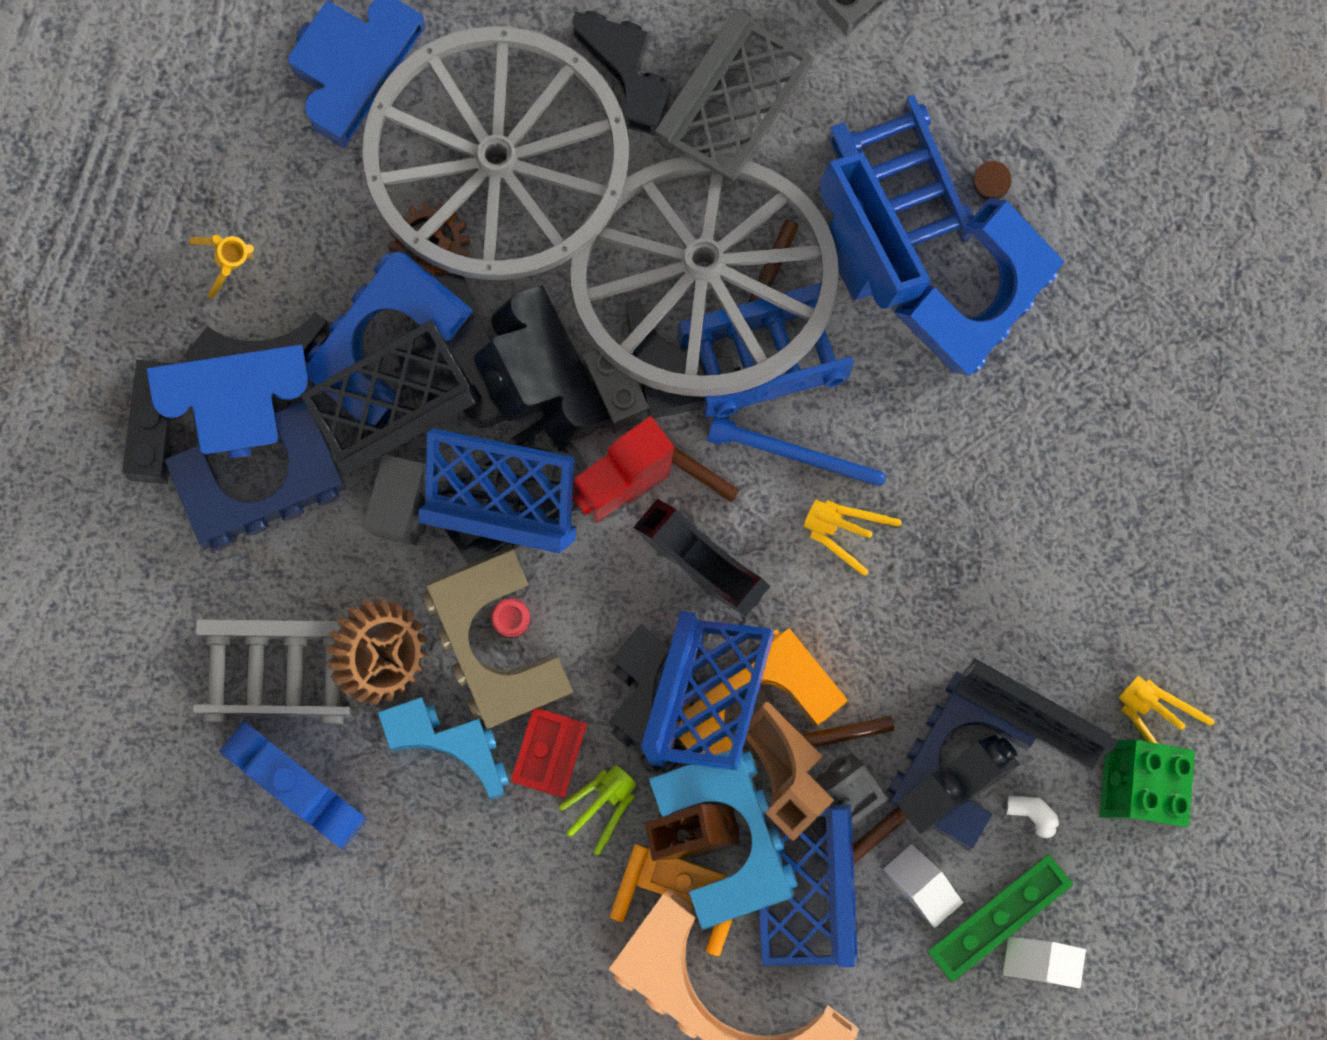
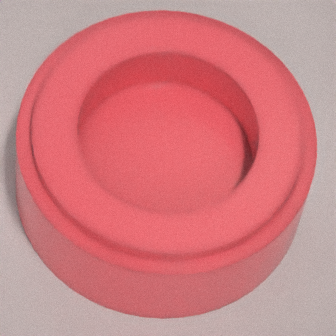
M509 598L500 601L494 607L491 621L498 634L506 638H516L524 634L528 629L530 614L524 603L517 599Z

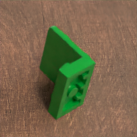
M1118 740L1114 750L1104 755L1099 818L1142 820L1188 827L1195 758L1194 750L1141 740Z

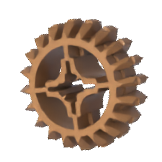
M375 599L372 603L365 600L361 601L360 610L355 607H349L348 619L343 617L336 618L341 626L339 631L328 632L330 637L335 639L333 645L324 647L327 653L333 655L331 659L325 662L328 668L334 670L330 678H332L333 682L340 684L339 689L343 693L351 694L352 698L359 702H365V700L371 704H379L380 700L393 702L394 693L399 696L406 695L404 685L406 683L410 685L417 684L413 677L415 671H425L423 666L418 664L420 658L428 656L426 650L420 648L421 645L428 641L425 635L419 633L423 625L420 621L413 619L414 614L412 611L401 607V604L394 601L387 602L383 599ZM385 623L382 628L378 627L373 633L366 634L373 626ZM388 669L381 676L368 680L372 675L376 676L381 670Z

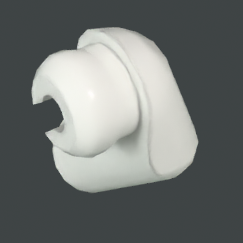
M1007 796L1006 815L1029 816L1036 824L1035 829L1038 836L1050 838L1055 835L1056 827L1059 826L1058 816L1043 799Z

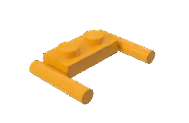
M635 843L609 918L624 922L636 886L661 895L670 888L693 905L689 891L729 876L683 858L652 861L650 848ZM733 919L714 925L705 950L707 953L720 956Z

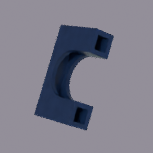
M304 401L274 413L276 427L288 453L289 470L281 488L265 500L241 502L226 495L218 483L207 454H202L198 446L164 459L196 538L204 549L211 547L212 551L225 548L233 543L232 538L245 532L248 536L258 534L269 528L268 522L282 517L283 521L296 518L305 512L304 507L318 502L319 506L329 504L340 498L339 492L346 490L324 436Z
M968 667L964 670L963 674L956 671L945 689L946 692L951 694L944 707L937 704L925 723L932 727L925 740L917 738L906 756L912 760L906 773L898 771L889 785L887 791L893 795L888 803L899 808L896 804L897 801L929 775L940 771L939 752L941 745L947 735L957 728L968 725L983 726L1025 750L1032 746L1035 738L956 695L954 692ZM967 801L932 829L970 850L974 848L992 814L971 801Z

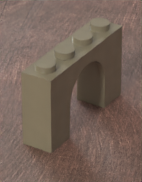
M512 546L425 582L428 592L423 593L422 597L430 615L438 613L444 626L438 629L437 632L445 651L453 649L459 663L452 665L460 686L468 684L474 697L467 701L474 720L483 719L486 728L489 729L573 693L556 652L515 669L499 670L483 664L470 649L468 634L475 614L487 603L529 586Z

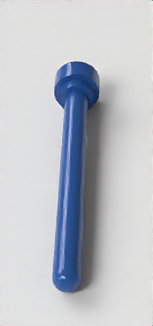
M714 415L706 440L721 445L722 442L730 444V441H734L876 486H881L886 481V476L882 471L735 426L736 422L729 420L730 416L718 418Z

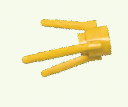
M214 235L213 237H191L189 239L190 244L215 247L213 253L214 261L221 269L208 293L210 299L215 298L231 270L238 268L244 263L246 258L253 259L254 247L251 244L246 245L238 237L230 236L222 239L219 235Z
M816 499L804 523L805 528L812 530L810 538L825 545L863 576L867 575L868 570L828 538L826 534L834 536L837 528L840 527L866 538L872 537L871 531L843 520V515L897 527L901 526V520L838 505L830 500L824 503Z
M1139 675L1118 698L1125 704L1121 711L1131 719L1147 742L1157 743L1137 714L1138 711L1145 716L1152 708L1178 729L1183 730L1185 728V724L1158 702L1159 698L1209 726L1214 724V720L1203 714V712L1162 690L1150 679L1147 681L1143 680Z

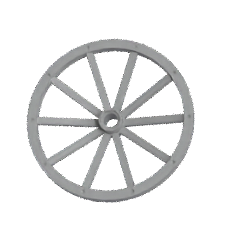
M489 26L457 31L440 37L412 53L397 66L386 79L371 105L365 124L362 155L365 178L374 206L392 234L406 248L428 263L450 273L483 280H508L528 277L553 269L580 253L600 234L614 214L624 190L629 162V142L624 116L614 93L601 74L584 57L563 43L540 33L512 27ZM497 47L492 135H487L440 59L473 48ZM509 47L540 54L562 65L563 68L511 133L505 137L504 119ZM430 66L479 145L391 106L403 88L417 74ZM573 74L594 95L606 117L605 120L516 147ZM385 119L473 158L380 173L379 142ZM611 133L613 166L608 186L519 161L598 135ZM499 154L506 160L500 164H492L487 158L491 155ZM477 171L417 232L396 210L385 189L387 185ZM514 173L602 198V200L588 220L575 233L563 240ZM485 181L489 182L483 260L452 253L428 241ZM505 182L552 245L551 248L519 259L495 260L500 183Z
M715 155L717 162L729 169L737 159ZM685 156L653 164L627 177L621 199L614 214L625 203L644 191L686 249H680L605 227L585 249L572 257L570 270L571 289L575 310L587 337L602 356L622 373L651 388L679 395L701 397L721 396L755 388L773 380L798 363L818 341L831 317L838 288V258L834 239L821 212L812 200L787 178L757 163L747 161L736 179L761 187L775 196L719 242L714 241V233L723 176ZM691 176H711L702 238L695 240L656 185ZM602 198L599 200V202L596 204V206H595V207L592 209V211L589 213V215H588V217L586 218L585 222H586V221L588 220V218L593 214V212L595 211V209H596L597 206L599 205V203H600V201L602 200ZM785 204H788L800 216L816 242L815 246L727 253ZM596 239L678 262L587 289L588 262ZM821 259L823 279L816 307L813 309L730 267ZM701 262L711 263L707 267H700L697 264ZM682 276L621 345L607 333L593 310L591 304L593 301ZM722 279L808 322L787 346L767 359ZM691 286L695 288L685 374L657 368L633 356L631 353ZM712 289L756 365L726 374L697 375L707 290Z

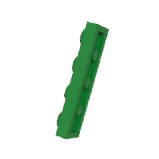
M1047 854L926 952L952 983L1074 884L1051 855Z

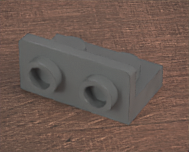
M854 754L836 759L825 773L814 779L834 799L828 807L837 804H851L852 826L888 800L865 764ZM818 816L810 824L819 839L826 833V816Z

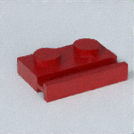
M539 708L533 709L510 782L565 799L588 724Z

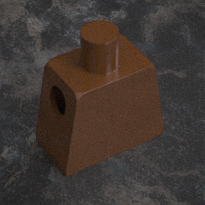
M701 804L645 822L652 861L699 857L736 846L740 842L739 825L736 822L734 809L729 805ZM680 829L685 830L689 838H684V841H678V831Z

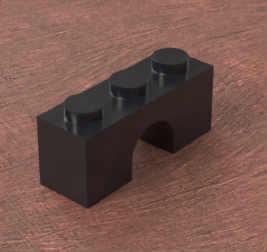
M136 360L122 473L130 481L168 484L169 470L164 459L172 455V446L169 440L171 418L161 416L154 410L150 398L146 369L175 363Z

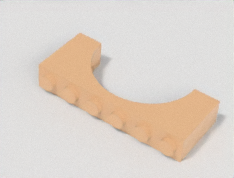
M670 888L664 892L609 968L615 974L613 978L619 985L629 991L635 989L646 997L645 1002L650 1008L662 1015L665 1012L678 1021V1028L692 1038L698 1036L702 1040H855L859 1032L858 1027L828 1005L814 1020L805 1026L779 1035L763 1036L748 1034L729 1027L718 1020L705 1008L697 997L687 971L686 947L691 927L697 917L695 908Z

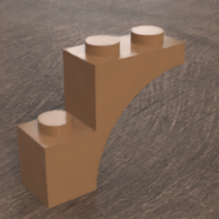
M767 701L751 717L746 739L760 757L770 779L772 800L765 813L794 841L834 799L807 773L823 756Z

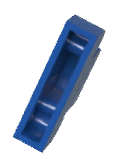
M374 0L368 9V23L361 21L330 1L325 2L311 24L306 22L301 27L296 37V42L298 43L288 56L292 73L318 89L308 96L305 103L306 113L312 128L342 148L347 146L369 113L371 105L386 79L404 61L426 28L424 16L399 0Z
M864 152L830 161L820 181V192L824 204L834 213V217L828 227L837 251L838 272L852 299L858 300L872 295L877 305L882 309L918 299L931 280Z
M302 345L146 369L150 398L154 410L166 418H176L183 415L188 410V407H191L199 451L202 454L228 451L229 458L252 455L251 447L276 443L278 434L271 395L273 394L281 400L294 399L305 391L308 381Z
M245 721L240 724L219 750L222 755L239 767L248 777L343 850L368 820Z

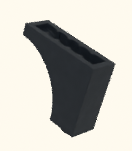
M640 299L625 302V312L630 334L646 317ZM655 329L634 350L635 357L645 363L670 372L685 374L687 353L668 343ZM699 357L697 375L706 376ZM731 357L716 358L722 374L741 370L740 366L733 367ZM641 383L644 398L649 406L648 417L651 416L653 419L703 409L705 397L668 393Z

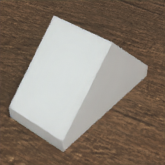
M910 844L882 869L934 929L963 904V901L942 871L913 844Z
M1010 936L1007 938L1002 975L1080 988L1086 949L1055 942Z

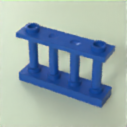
M914 94L906 99L904 106L905 115L855 133V131H848L845 122L830 127L828 139L837 159L860 153L864 146L913 128L921 148L873 166L872 169L878 181L927 162L935 182L892 198L889 202L895 213H898L942 195L950 216L907 232L906 234L911 244L915 246L956 229L962 242L970 239L972 233L965 226L974 216L968 205L962 206L928 125H931V119L928 110L923 103L918 104Z
M822 282L784 292L783 294L815 309L820 296ZM764 299L737 305L751 331L763 327L766 330H770L777 353L790 343L784 324L788 320L799 318L798 316ZM724 309L704 314L699 357L706 375L722 374L711 344L716 340L726 337L734 341L743 369L756 365ZM691 318L679 321L676 337L681 350L688 348ZM824 329L822 335L815 343L821 365L800 370L798 363H796L785 372V375L778 376L755 388L721 396H706L703 414L705 418L713 415L723 418L736 413L739 408L817 386H838L850 377L854 365L852 356L836 360Z

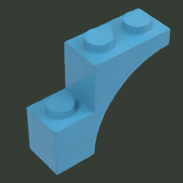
M423 697L378 712L389 748L392 752L424 748L446 753L463 762L478 776L490 800L505 796L503 786L510 783L503 762L498 764L494 762L491 749L497 748L493 732L491 728L482 727L480 719L435 733L434 728L441 726L434 704L426 706Z

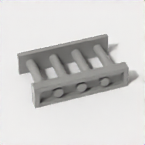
M197 619L196 635L201 639H206V645L210 646L208 705L193 704V713L203 716V722L227 723V716L320 718V724L342 725L344 718H353V710L351 707H340V684L333 682L332 678H330L334 670L328 668L327 665L325 671L324 706H301L303 647H307V641H323V647L333 645L335 639L331 638L328 632H338L341 626L337 621ZM230 640H245V646H249L247 705H224L226 646L230 645ZM268 640H284V646L287 647L286 706L262 705L264 647L268 646ZM326 652L327 662L329 659L333 657V655Z

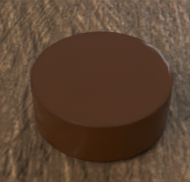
M988 161L980 165L973 178L975 192L985 200L989 198H1003L1009 191L1012 183L1009 169L997 161Z

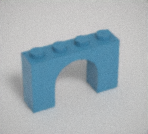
M731 750L717 755L729 757ZM743 750L737 771L690 764L649 779L662 816L702 802L718 801L737 809L744 816L750 827L752 848L745 865L734 875L689 891L702 929L790 899L794 896L792 888L798 887L792 866L790 864L784 866L779 853L780 850L785 849L777 826L770 828L765 812L770 804L764 789L757 791L752 776L758 774L753 757L750 752L743 753Z

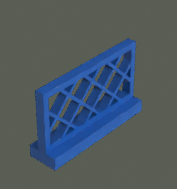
M432 428L427 431L425 504L419 508L418 523L561 553L576 540V526L571 525L574 457ZM439 442L449 443L459 456L449 465L439 453ZM475 449L484 451L494 463L485 472L480 469L470 456V453ZM510 457L520 458L530 472L521 479H518L505 461ZM461 460L476 478L466 487L452 470ZM546 464L562 467L561 483L556 487L551 484L541 471V468ZM496 468L511 485L502 494L498 492L487 478V475ZM443 475L457 491V494L452 498L437 495L438 479ZM532 475L547 493L537 502L522 485ZM478 482L493 500L488 505L479 504L468 491ZM513 490L528 507L522 513L513 511L504 499ZM549 497L560 510L559 521L549 519L539 507Z
M680 611L641 744L649 765L664 767L665 762L670 761L737 771L774 637L771 628L698 620L696 613ZM706 633L722 635L726 641L709 652L702 646ZM747 639L761 640L759 649L746 657L737 647ZM732 649L739 661L721 672L713 660ZM709 664L716 675L698 686L693 680L694 672ZM746 668L751 675L750 682L735 691L727 679ZM723 683L730 695L711 705L704 694ZM699 697L707 709L688 720L683 713L684 707ZM737 702L742 709L740 717L725 725L718 713ZM713 717L721 728L702 740L694 728ZM687 732H690L697 741L695 745L685 751L673 749L675 740ZM727 736L732 743L729 757L713 755L708 747Z
M837 804L827 807L819 815L826 816V833L817 843L804 831L799 835L812 847L799 862H796L784 849L779 851L780 855L793 867L794 873L798 871L814 887L800 902L794 896L788 899L795 907L782 921L769 911V906L759 909L762 966L838 965V967H855L858 961L851 804ZM787 835L782 838L783 844L789 838ZM826 839L827 852L820 847ZM815 851L828 862V872L819 882L801 866ZM827 879L829 882V892L822 886ZM816 890L829 900L830 911L821 920H818L803 905ZM798 910L815 925L802 940L784 925ZM829 917L831 931L824 925ZM769 920L776 925L771 933ZM820 929L831 940L832 955H816L805 943ZM779 930L797 945L788 955L771 956L770 939ZM799 949H801L806 955L795 954Z

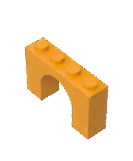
M790 628L782 634L776 629L773 631L774 637L761 684L775 686L787 693L813 726L817 728L843 707L848 700ZM745 668L727 680L736 691L750 682L751 675ZM721 683L704 695L710 704L713 705L730 695L724 684ZM700 699L692 706L690 704L685 705L683 713L689 720L707 708ZM725 709L718 713L723 722ZM711 717L694 729L703 740L721 727ZM690 732L676 739L684 750L697 743ZM726 736L708 747L713 755H717L731 750L732 743Z

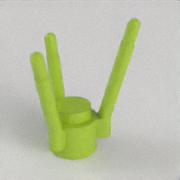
M614 765L608 772L603 769L594 780L559 804V810L563 811L599 787L597 792L600 796L566 831V835L572 837L606 801L612 806L619 801L593 851L595 855H600L625 809L635 799L631 792L638 786L637 783L617 765Z

